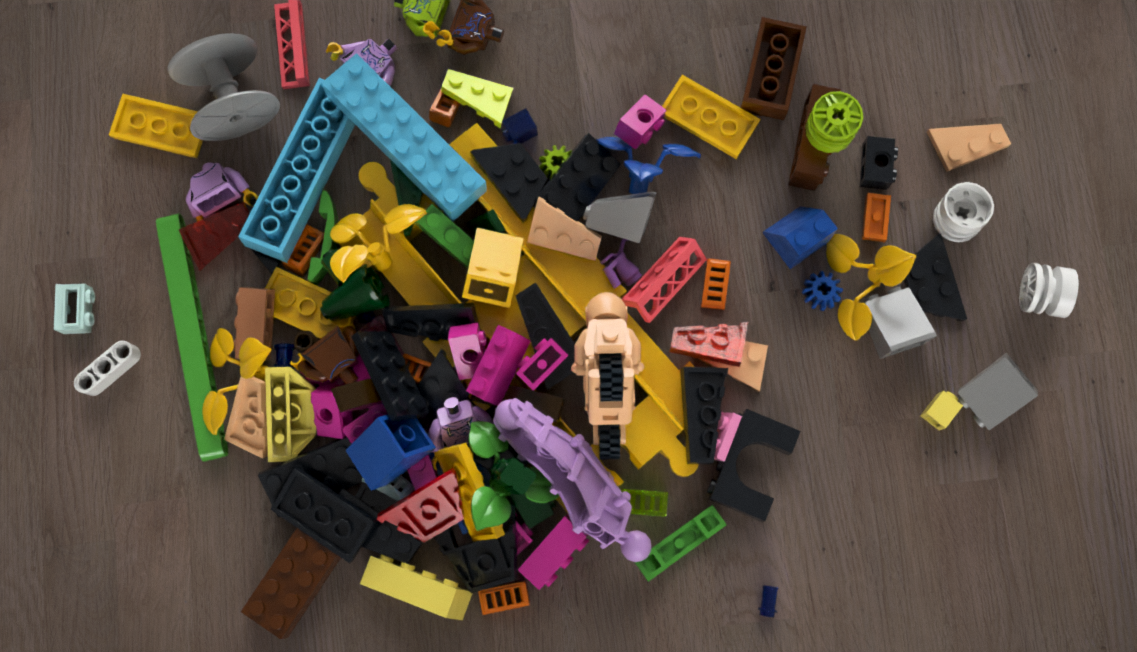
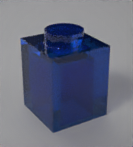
M526 108L502 120L504 129L501 132L506 142L511 141L512 144H522L538 135L537 126Z

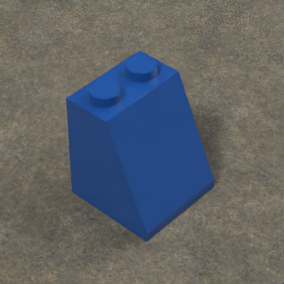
M800 206L763 231V234L789 269H791L825 246L838 228L824 210Z
M389 415L377 417L346 449V452L372 491L390 484L431 453L436 447L418 419L391 421Z

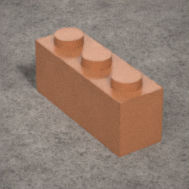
M239 288V292L236 294L238 312L234 321L236 328V339L234 340L233 348L235 359H239L240 348L247 338H255L272 349L275 289ZM271 351L265 360L271 359Z

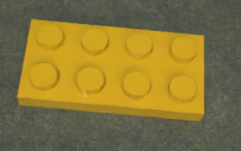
M683 74L662 105L667 110L664 118L735 159L738 158L761 120Z
M122 94L109 132V136L114 139L193 158H198L203 140L194 137L190 131L191 120L198 111L127 94Z
M278 267L275 268L265 287L267 289H275L274 318L299 330L310 331L319 339L337 327L338 322L342 326L348 323L347 318L333 322L323 316L320 309L322 301L332 292ZM355 316L349 317L352 322H353Z
M467 443L436 451L435 454L443 473L452 468L456 470L464 509L463 520L472 541L498 539L505 535L502 528L503 524L479 531L474 526L471 514V500L474 492L478 488L483 487L484 483L483 476L475 465L473 453L467 446Z

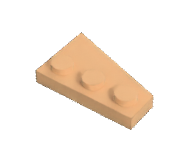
M1002 124L928 129L927 131L946 172L1011 145Z
M539 196L527 243L595 261L602 236L585 227L579 221L576 222L564 214L565 212L546 203V200Z
M702 332L697 333L694 357L714 368H728V375L733 379L748 385L758 393L760 392L768 345Z
M241 376L224 440L262 459L268 457L266 384L254 376L250 379H244Z

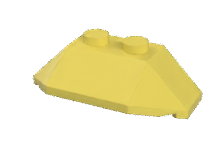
M266 367L268 462H285L297 457L316 436L315 416L311 403V392L315 390V386L291 367Z

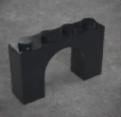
M746 409L743 414L738 413L742 418L725 462H718L716 470L719 471L716 480H711L707 493H710L709 500L764 522L774 498L743 484L736 471L737 457L743 448L754 444L764 445L783 454L790 455L794 450L801 431Z

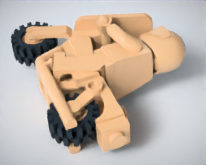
M604 292L593 297L587 307H585L587 329L581 332L574 345L575 361L571 366V371L576 373L577 376H583L584 409L588 413L589 423L593 425V445H598L599 440L600 460L620 459V444L626 443L625 424L631 423L633 410L636 408L634 375L644 370V364L640 360L641 343L633 330L627 328V306L615 294Z

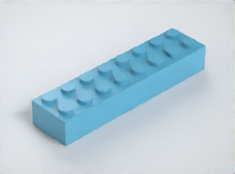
M357 53L321 83L326 96L452 222L487 192L486 181Z
M321 78L318 79L238 236L245 247L286 263L355 126L326 96L321 84L324 79Z

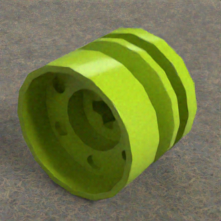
M841 91L829 92L821 96L815 103L805 126L806 136L810 144L826 153H836L846 149L853 141L863 121V110L858 100L850 94Z

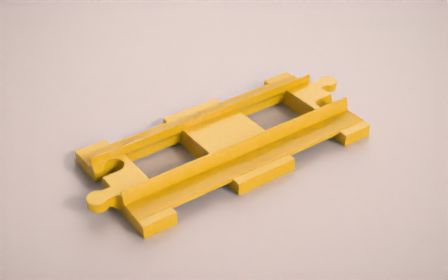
M478 123L474 124L449 144L486 181L487 192L477 201L487 212L494 209L507 235L524 238L521 250L524 255L519 260L510 308L474 300L466 302L474 303L480 330L485 331L487 344L484 345L485 351L498 325L530 340L515 295L534 283H537L572 340L578 337L583 330L587 329L585 307H587L593 297L599 293L609 292L622 299L627 294V290L621 284L615 289L612 287L603 271L605 266L600 263L601 261L597 257L594 261L527 243L535 208L532 207L527 220L522 223L471 157L470 151L497 146ZM368 162L360 168L359 180L363 187L368 191L374 192L378 199L376 201L370 200V209L363 214L368 224L360 232L370 245L375 242L384 245L383 226L386 225L384 218L392 209L399 206L395 185L388 180V174L384 167L377 162ZM423 193L419 207L426 210L429 207V205L433 204L437 209H439ZM416 224L413 226L411 236L405 237L404 231L396 234L388 233L389 246L391 248V251L388 253L393 262L389 268L381 272L410 306L462 303L410 243L413 238L422 232ZM357 235L348 242L338 243L341 247H353L356 244L365 246ZM366 259L361 265L367 264V268L372 267L376 270L369 259ZM628 313L627 328L633 330L641 343L640 360L644 364V370L639 372V374H635L634 379L649 396L633 410L631 423L625 424L626 443L620 444V446L626 449L630 461L638 470L660 452L669 460L673 473L681 477L690 476L697 470L699 464H687L686 447L676 438L684 431L680 370L677 369ZM426 338L423 341V344L435 358L439 351L443 349L452 367L455 366L448 340L440 339L439 341H433ZM531 342L522 360L526 356L531 358L535 354ZM472 349L467 350L468 352H471V353L476 352V351H474V350H472ZM689 361L684 367H694V366H693V364ZM515 373L510 385L532 390ZM472 378L464 379L462 381H464L467 384V386H469ZM472 401L476 406L487 412L494 408L493 406ZM561 417L558 423H552L553 426L562 429L573 438L576 436ZM598 440V445L592 444L590 447H592L591 450L604 466L602 460H600ZM604 466L606 471L610 472L614 477L616 485L620 487L624 481L616 472ZM559 496L556 499V501L568 513L562 499Z

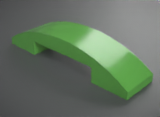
M322 190L319 214L323 219H327L321 257H311L307 279L315 285H318L327 274L326 269L321 264L323 255L331 249H337L338 245L330 237L332 228L339 222L337 210L332 197L324 190Z
M711 505L652 547L650 554L645 560L634 563L649 582L727 524L715 507Z

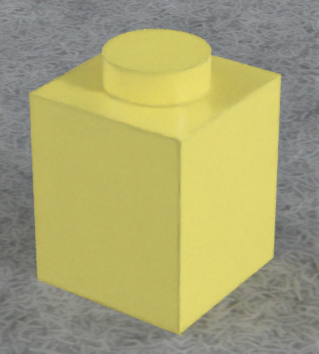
M942 391L936 394L920 416L940 431L947 428L963 405L958 402L959 399L954 394Z

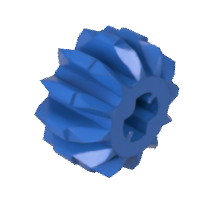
M820 271L818 276L812 273L810 280L806 279L803 284L807 288L802 289V294L809 295L804 301L805 303L812 301V309H815L817 305H819L821 311L826 309V305L832 309L835 306L834 302L841 300L838 294L843 292V288L836 287L840 283V279L833 281V273H829L827 277H825L824 271ZM820 287H822L823 291H827L825 295H822V291H818Z

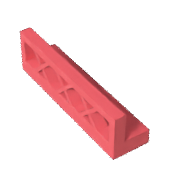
M288 0L289 3L274 4L283 90L310 86L303 9L300 0ZM289 10L290 19L287 22L281 18V11ZM288 28L291 29L292 34L290 42L283 39V34ZM290 49L293 50L294 60L291 63L285 59V54ZM292 69L295 70L297 81L287 82V75Z
M679 237L622 298L626 306L637 308L645 322L650 323L707 260L696 240ZM694 252L697 260L692 265H689L690 255ZM679 267H682L681 277L678 281H675L676 271ZM668 283L667 293L664 296H660L661 287ZM650 299H653L652 309L647 312L644 306Z

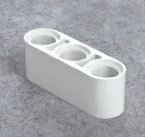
M127 341L116 342L75 377V389L90 396H97L139 361L141 356L139 348ZM129 348V355L123 358V352ZM110 363L111 369L105 374L104 369ZM92 379V385L87 389L86 384L88 380Z

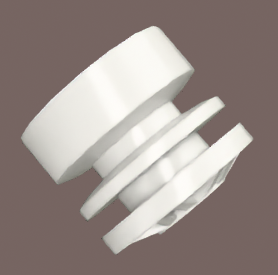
M964 182L956 184L949 189L933 212L935 229L942 237L949 241L964 242L970 240L978 234L992 217L994 211L992 197L985 188L976 183Z
M1029 264L1024 272L1020 286L1019 303L1021 310L1028 313L1033 311L1036 314H1041L1045 310L1049 316L1068 317L1074 308L1078 294L1079 281L1076 270L1058 266L1052 270L1049 265Z

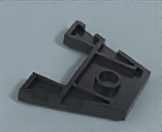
M514 501L510 502L511 515L503 523L502 528L505 535L498 539L473 541L458 546L452 527L433 537L440 545V551L450 559L455 566L453 569L471 593L514 581L518 578Z

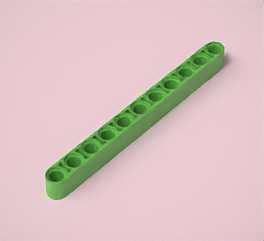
M178 213L157 218L156 227L198 453L201 460L205 462L228 456L227 441L224 440V424L218 429L217 435H213L207 429L203 420L202 409L204 400L210 391L217 393V387L210 360V350L186 225L183 216Z

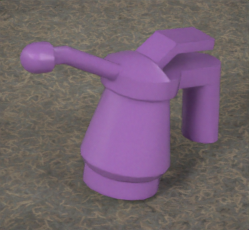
M622 239L617 253H610L600 262L603 264L610 259L603 271L614 289L621 282L630 286L642 275L639 272V268L625 257L626 254L623 252L625 241H628L627 239Z

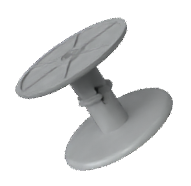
M234 33L209 36L182 48L170 60L167 71L171 79L186 86L211 85L210 92H213V96L216 98V100L199 110L192 118L190 131L194 137L205 141H222L237 138L263 127L278 113L280 102L276 96L269 92L256 90L238 92L239 83L233 80L234 76L248 68L256 58L257 45L252 38Z

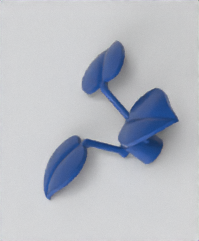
M619 137L596 139L598 144L606 148L624 150L628 153V160L624 161V166L630 171L629 178H631L629 192L631 194L647 192L649 182L653 181V177L663 173V169L659 166L666 155L672 154L681 157L697 156L699 159L701 158L700 153L687 146L664 144L662 148L665 150L661 153L656 164H644L633 160L631 149L633 147Z

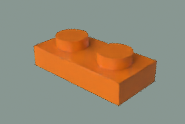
M867 193L862 240L886 242L891 195Z

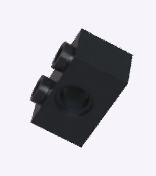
M866 137L862 144L859 187L887 190L892 183H895L897 170L893 169L894 161L897 160L898 147H895V139ZM875 160H881L884 163V167L878 166Z

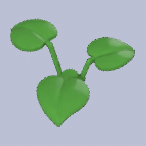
M474 421L470 424L468 441L476 455L482 458H491L494 455L495 464L500 459L499 453L505 452L509 446L507 440L503 442L498 438L500 432L494 424L485 421ZM535 466L530 467L529 469L536 473V478L526 491L525 496L536 503H547L557 499L559 494L554 495L549 492L552 485L549 480ZM492 479L489 480V487L483 486L478 488L472 496L471 514L477 531L499 526L505 523L511 515L510 503L505 498L510 496L511 493Z

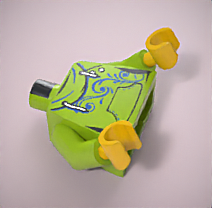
M394 0V6L403 9L402 14L406 25L415 36H429L430 39H434L438 36L451 0Z

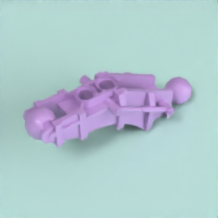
M514 398L500 402L495 410L493 419L495 427L500 432L498 438L503 442L507 440L518 453L517 458L522 462L527 460L552 484L549 492L554 495L559 494L572 522V531L577 534L584 531L599 541V547L602 549L616 541L621 544V552L627 560L632 562L645 560L651 552V540L639 530L625 531L632 509L631 504L628 502L631 496L627 491L621 492L614 482V477L610 472L606 471L581 434H577L573 438L562 429L553 426L554 419L542 414L532 407L533 405L528 401L523 403Z

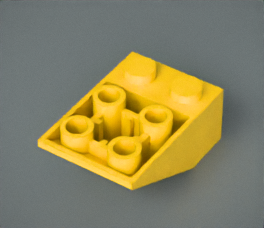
M477 228L461 298L510 308L524 238Z

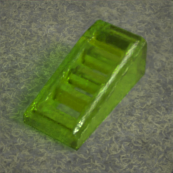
M620 489L622 493L627 491L631 495L630 504L632 509L630 514L656 517L667 516L668 492ZM636 495L640 496L639 510L635 509ZM646 496L650 497L649 510H645ZM655 497H660L659 511H654Z

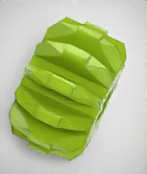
M553 145L552 152L545 149V156L539 157V162L542 163L539 167L547 178H552L560 167L558 165L563 164L572 152V150L566 152L564 145L560 150H557L556 145Z

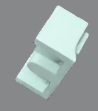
M56 284L55 331L62 334L91 333V328L94 325L92 303L95 302V293L92 287L87 284ZM77 292L76 323H67V315L71 311L68 305V294Z

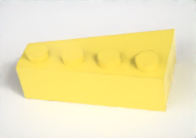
M380 554L379 558L370 556L360 582L361 585L444 618L463 620L472 593L458 587L459 583L446 578L444 581L436 579V574L425 570L422 573L414 571L415 566L404 562L401 565L393 563V558Z

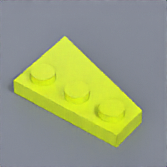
M448 69L441 92L463 106L468 105L473 108L479 116L483 118L486 116L494 121L495 126L501 129L513 88Z

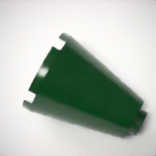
M364 264L348 277L345 283L338 286L322 301L320 309L326 319L334 322L383 309L389 306L390 302L388 294L384 296L382 293V289L385 286L372 267L367 268V264Z

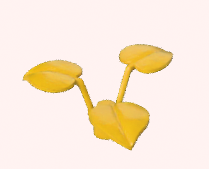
M403 204L392 209L384 218L386 225L383 226L384 245L379 242L370 245L360 232L368 224L367 219L362 214L355 213L342 218L332 228L330 232L331 239L336 243H345L357 235L365 246L356 244L353 247L345 246L336 251L330 260V267L335 276L345 283L349 275L359 268L366 259H369L378 271L389 268L393 260L388 253L391 251L388 233L396 234L405 230L426 215V210L412 204Z
M834 234L827 243L826 248L827 261L830 267L839 273L848 272L851 265L869 269L868 278L873 282V285L859 294L854 301L845 299L838 308V320L841 328L850 338L859 340L869 330L872 323V313L869 307L864 303H859V301L872 290L880 287L881 283L889 287L900 284L909 274L916 255L896 246L887 245L878 250L875 256V265L857 263L854 261L859 256L857 244L848 236Z
M219 328L210 347L211 363L215 367H223L227 360L240 366L242 378L250 379L254 376L265 382V368L268 366L262 364L272 349L255 338H247L239 351L240 361L233 359L230 356L234 348L232 335L226 329ZM238 384L219 389L217 393L210 391L204 400L202 409L203 420L207 429L213 435H217V431L223 424L228 410L227 399L223 394L236 390Z

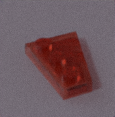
M244 201L178 229L199 271L239 236L250 214Z
M748 322L740 323L738 326L718 324V327L705 328L703 325L674 327L669 352L740 367Z

